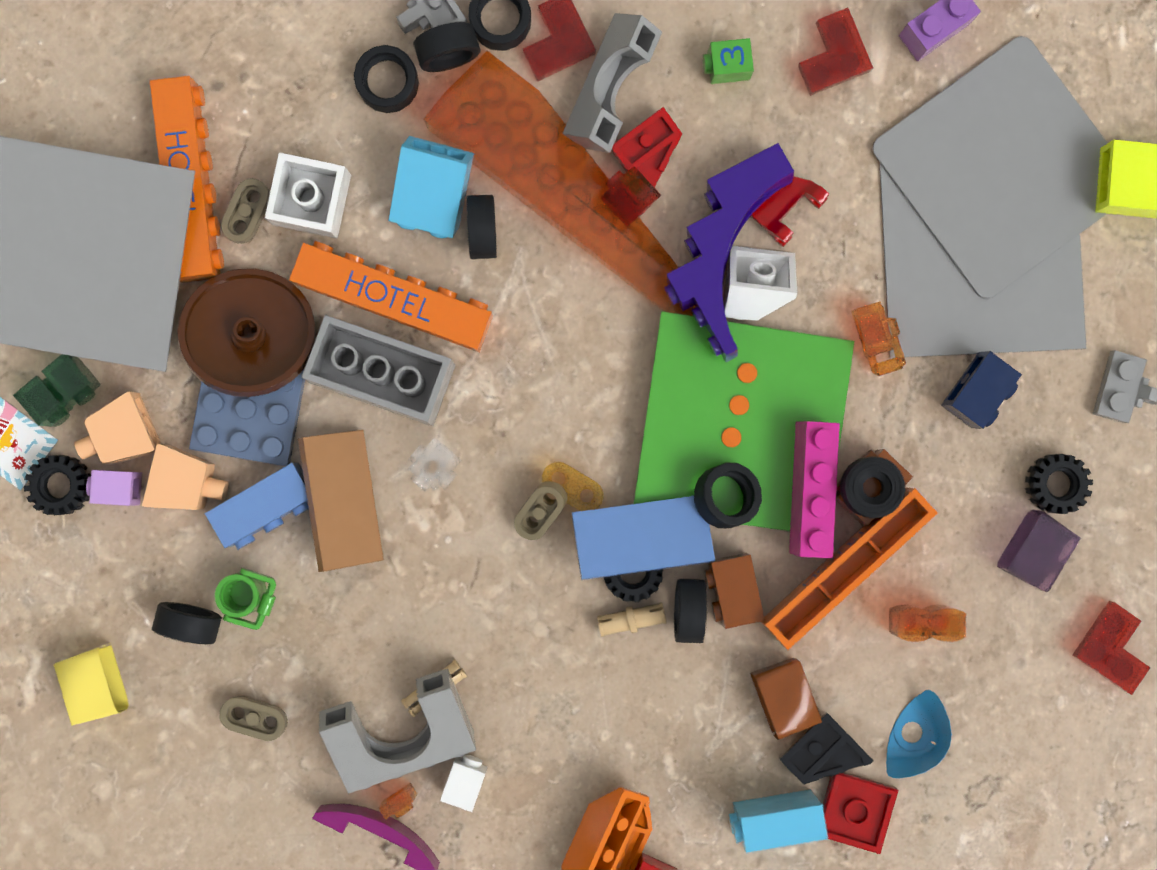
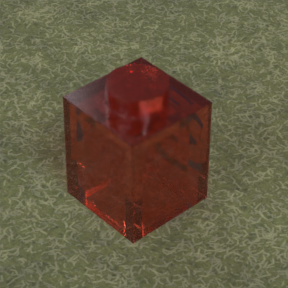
M634 166L625 174L619 170L606 182L609 189L603 194L601 200L628 227L643 215L661 194Z

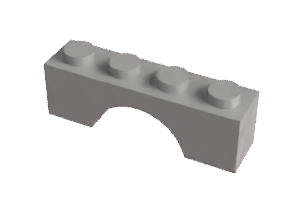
M615 13L563 131V135L584 149L610 153L623 124L615 112L617 92L622 82L634 69L650 62L662 34V31L644 16Z

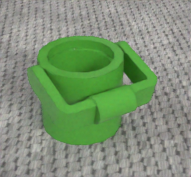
M241 568L239 573L222 579L216 587L215 601L217 607L224 613L223 620L253 630L261 628L265 616H270L276 596L273 595L276 581L273 577L245 568ZM255 611L258 613L255 623L239 618Z

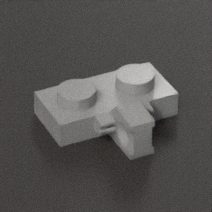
M410 0L407 3L409 9L396 17L397 23L404 34L419 26L422 30H425L429 26L433 28L447 23L467 22V19L454 0Z
M1116 350L1110 351L1093 415L1121 423H1129L1134 407L1142 408L1143 402L1153 405L1157 404V388L1148 386L1150 379L1142 377L1147 359Z

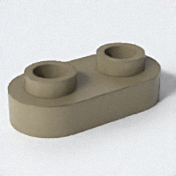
M246 179L237 186L222 219L221 228L224 235L235 243L243 244L251 241L255 237L266 213L270 191L260 180ZM258 192L260 195L259 200L251 203L249 200L250 195ZM245 222L246 229L241 233H237V224Z
M553 481L541 483L515 517L514 527L521 537L528 540L541 538L562 512L567 503V493L560 484ZM547 493L554 495L556 499H550ZM529 516H533L538 522L531 521Z
M232 697L220 709V720L225 728L264 741L277 739L287 728L288 719L280 707L248 697ZM236 707H241L244 710L243 718L235 715L234 710ZM268 716L275 718V727L267 725L266 718Z

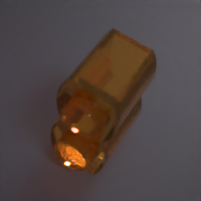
M897 605L889 609V633L910 642H921L931 637L943 642L959 641L966 638V613L946 605H931L923 609L914 605Z

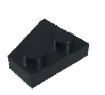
M827 712L821 717L822 723L812 726L779 758L803 785L863 765H870L874 761Z

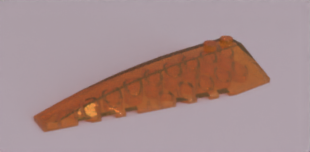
M486 51L444 92L423 120L427 129L450 147L474 153L473 165L662 311L693 316L692 309L696 308L695 305L682 311L678 303L674 305L671 303L664 289L668 285L666 274L679 268L586 149L563 135L566 124L541 92L489 51Z

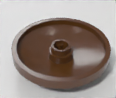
M245 268L221 273L212 277L195 290L187 300L180 315L178 340L188 367L200 381L224 394L252 397L268 394L284 387L303 371L316 340V329L312 309L306 297L293 283L270 271Z

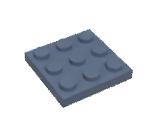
M304 369L284 387L268 394L252 397L224 394L210 388L201 381L189 449L281 466L289 465L305 380L301 378Z

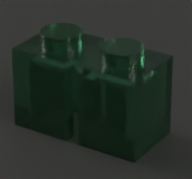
M61 354L41 371L46 376L44 380L39 376H35L13 396L38 426L57 427L70 417L68 412L73 409L76 403L82 406L89 402L96 395L94 391L101 383L79 357Z

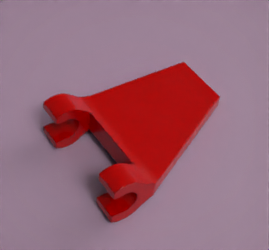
M793 176L792 183L778 190L764 201L751 217L779 245L784 247L791 240L793 231L780 221L804 195L819 209L828 200L829 193L811 180Z

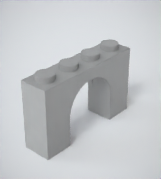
M448 668L416 679L417 698L426 717L427 724L421 733L408 741L386 743L370 736L364 729L352 701L319 712V733L348 793L367 789L372 785L390 779L400 778L407 773L422 768H429L437 763L455 757H462L476 750L474 730Z

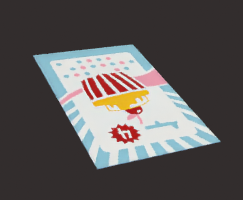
M0 397V476L21 490L28 481L24 480L26 474L33 472L29 468L32 464H39L37 460L45 458L58 440Z

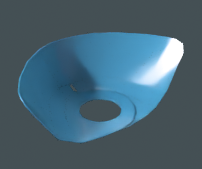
M925 690L916 696L904 708L896 720L887 747L886 769L889 777L900 779L925 773L937 766L945 758L951 745V725L944 705L933 691ZM908 722L918 723L922 728V737L915 743H909L902 737V728Z

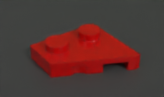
M662 107L614 143L611 150L630 178L632 180L638 179L635 185L640 189L644 197L647 194V190L651 192L649 197L652 196L654 188L682 136V132L665 108Z

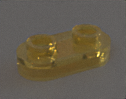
M562 462L551 463L544 469L542 483L552 481V476L556 472L564 474L565 481L561 486L567 493V504L579 511L597 509L602 504L603 490L594 480ZM584 489H589L593 492V498L589 502H584L580 498V494Z

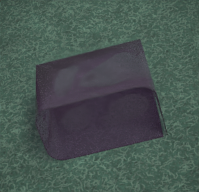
M1031 510L1024 517L998 560L997 567L1037 590L1048 592L1081 537L1044 511Z

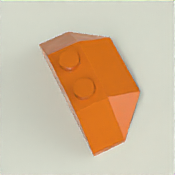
M619 787L589 803L562 862L561 870H634L652 831L649 797L646 794Z

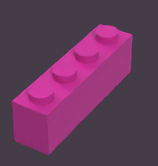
M796 421L790 554L799 557L833 558L840 423Z

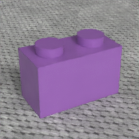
M939 0L907 23L899 37L918 62L970 25L981 11L973 0Z

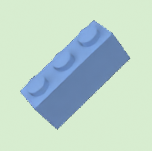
M291 463L206 512L205 515L224 548L236 546L237 550L254 542L255 538L253 535L262 529L268 533L283 525L282 518L293 512L295 516H298L309 510L303 470L299 463Z

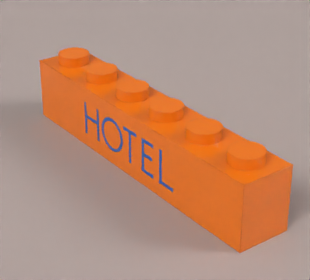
M190 76L150 80L159 165L195 171L179 282L209 280L220 274V269L224 268V258L221 249H217L216 236H220L219 220L217 216H213L212 204L216 203V191L213 183L210 184L208 171H212L213 164L209 151H206L205 138L209 137L207 121L205 118H202L201 106L205 105L204 91L202 86H198Z
M315 241L313 246L306 243L302 244L289 279L294 284L480 353L493 318L492 312L487 311V304L471 298L468 303L457 300V293L439 287L437 292L425 288V281L409 275L406 280L394 276L395 270L377 264L375 269L363 265V258L350 253H345L344 257L332 253L334 248L321 242Z
M905 488L904 498L894 512L885 517L874 518L868 525H864L833 554V558H828L764 617L765 621H761V623L783 647L789 650L936 516L938 512L916 488Z

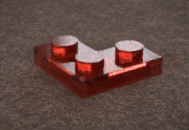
M548 0L538 5V10L551 36L523 49V54L537 82L596 54V49L572 0Z
M849 8L817 20L816 26L827 51L804 60L798 65L810 96L869 73L873 69Z
M1112 601L1107 603L1073 653L1075 658L1130 695L1134 693L1151 668L1123 649L1141 623V620Z

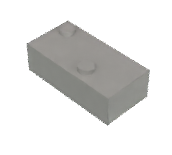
M325 315L301 378L310 384L433 427L456 365L448 357Z

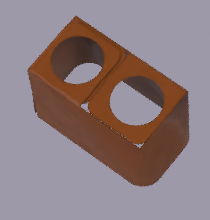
M791 658L750 673L771 732L776 731V734H773V736L777 740L822 723L820 713L811 693L812 691L799 660Z

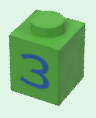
M750 38L710 42L708 54H703L704 74H710L711 84L751 79L754 67Z

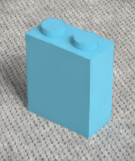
M409 136L400 150L388 221L398 223V226L404 229L427 231L437 238H453L460 227L474 153Z
M811 789L733 802L734 813L729 814L732 834L735 836L736 843H742L746 853L828 839L823 806Z

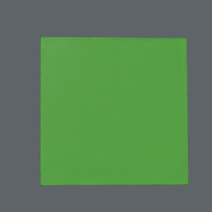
M661 311L633 504L694 496L697 480L706 470L726 462L739 463L749 468L757 477L762 490V502L758 513L751 521L742 525L790 531L796 421L840 423V447L855 341L727 321L731 335L738 348V357L725 362L722 355L715 356L707 340L711 337L707 327L703 326L700 328L694 316ZM744 363H750L757 369V377L750 383L740 381L737 376L738 368ZM737 395H742L749 401V409L743 415H735L729 407L730 400ZM732 427L739 430L741 433L739 445L727 447L723 444L721 436L725 429ZM722 476L714 482L712 498L716 507L726 515L737 514L743 506V493L739 484L728 476Z

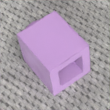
M92 470L91 476L88 477L86 483V493L90 496L89 503L124 506L140 505L142 472Z

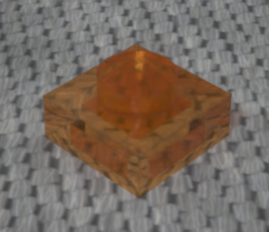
M409 783L384 799L378 809L385 820L394 814L396 818H399L414 807L412 802H414L418 793L412 784Z

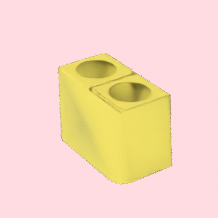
M112 645L101 649L98 647L53 664L71 726L118 714L128 709V698Z

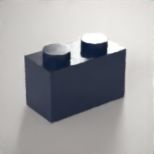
M978 352L941 406L969 427L984 429V427L990 426L999 415L997 409L1002 402L1008 400L1018 388L1017 381L1022 374L993 352Z

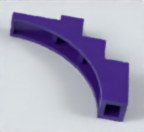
M779 143L707 180V192L704 193L705 199L712 211H718L687 226L688 238L684 240L692 258L696 256L699 258L666 274L668 285L664 289L673 305L678 303L682 311L695 305L696 308L692 309L695 320L700 328L703 326L707 327L711 335L707 340L716 357L722 355L725 362L738 357V348L731 335L723 304L722 287L728 256L734 241L750 216L769 197L793 182L794 169Z

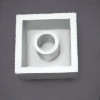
M279 153L265 219L275 226L337 239L351 178L350 172L345 166Z

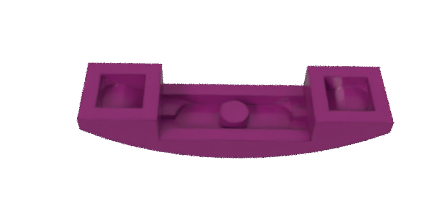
M325 804L318 808L312 818L342 834L349 822L408 850L409 852L404 864L416 870H438L440 862L430 847L406 825L384 813L358 805Z

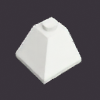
M732 246L728 256L724 291L726 317L737 320L757 321L796 299L795 253Z

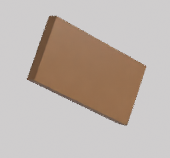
M364 430L298 438L318 572L383 561Z

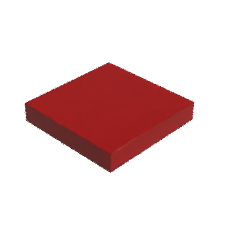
M845 772L831 776L822 805L828 839L881 854L899 790L896 787Z

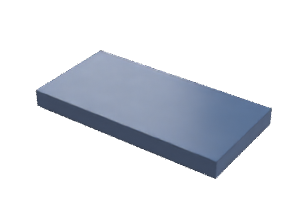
M694 496L572 512L571 514L581 580L715 561L710 525L699 515L694 503Z

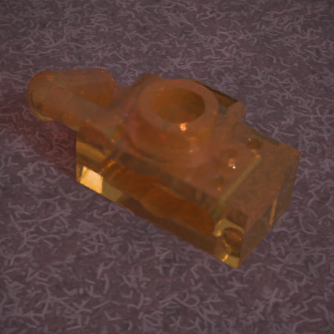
M881 301L852 310L851 313L865 357L868 358L872 373L882 376L903 369L906 360L898 338L900 330L896 318L885 317V310L881 305ZM891 350L894 351L895 358L877 362L875 355Z

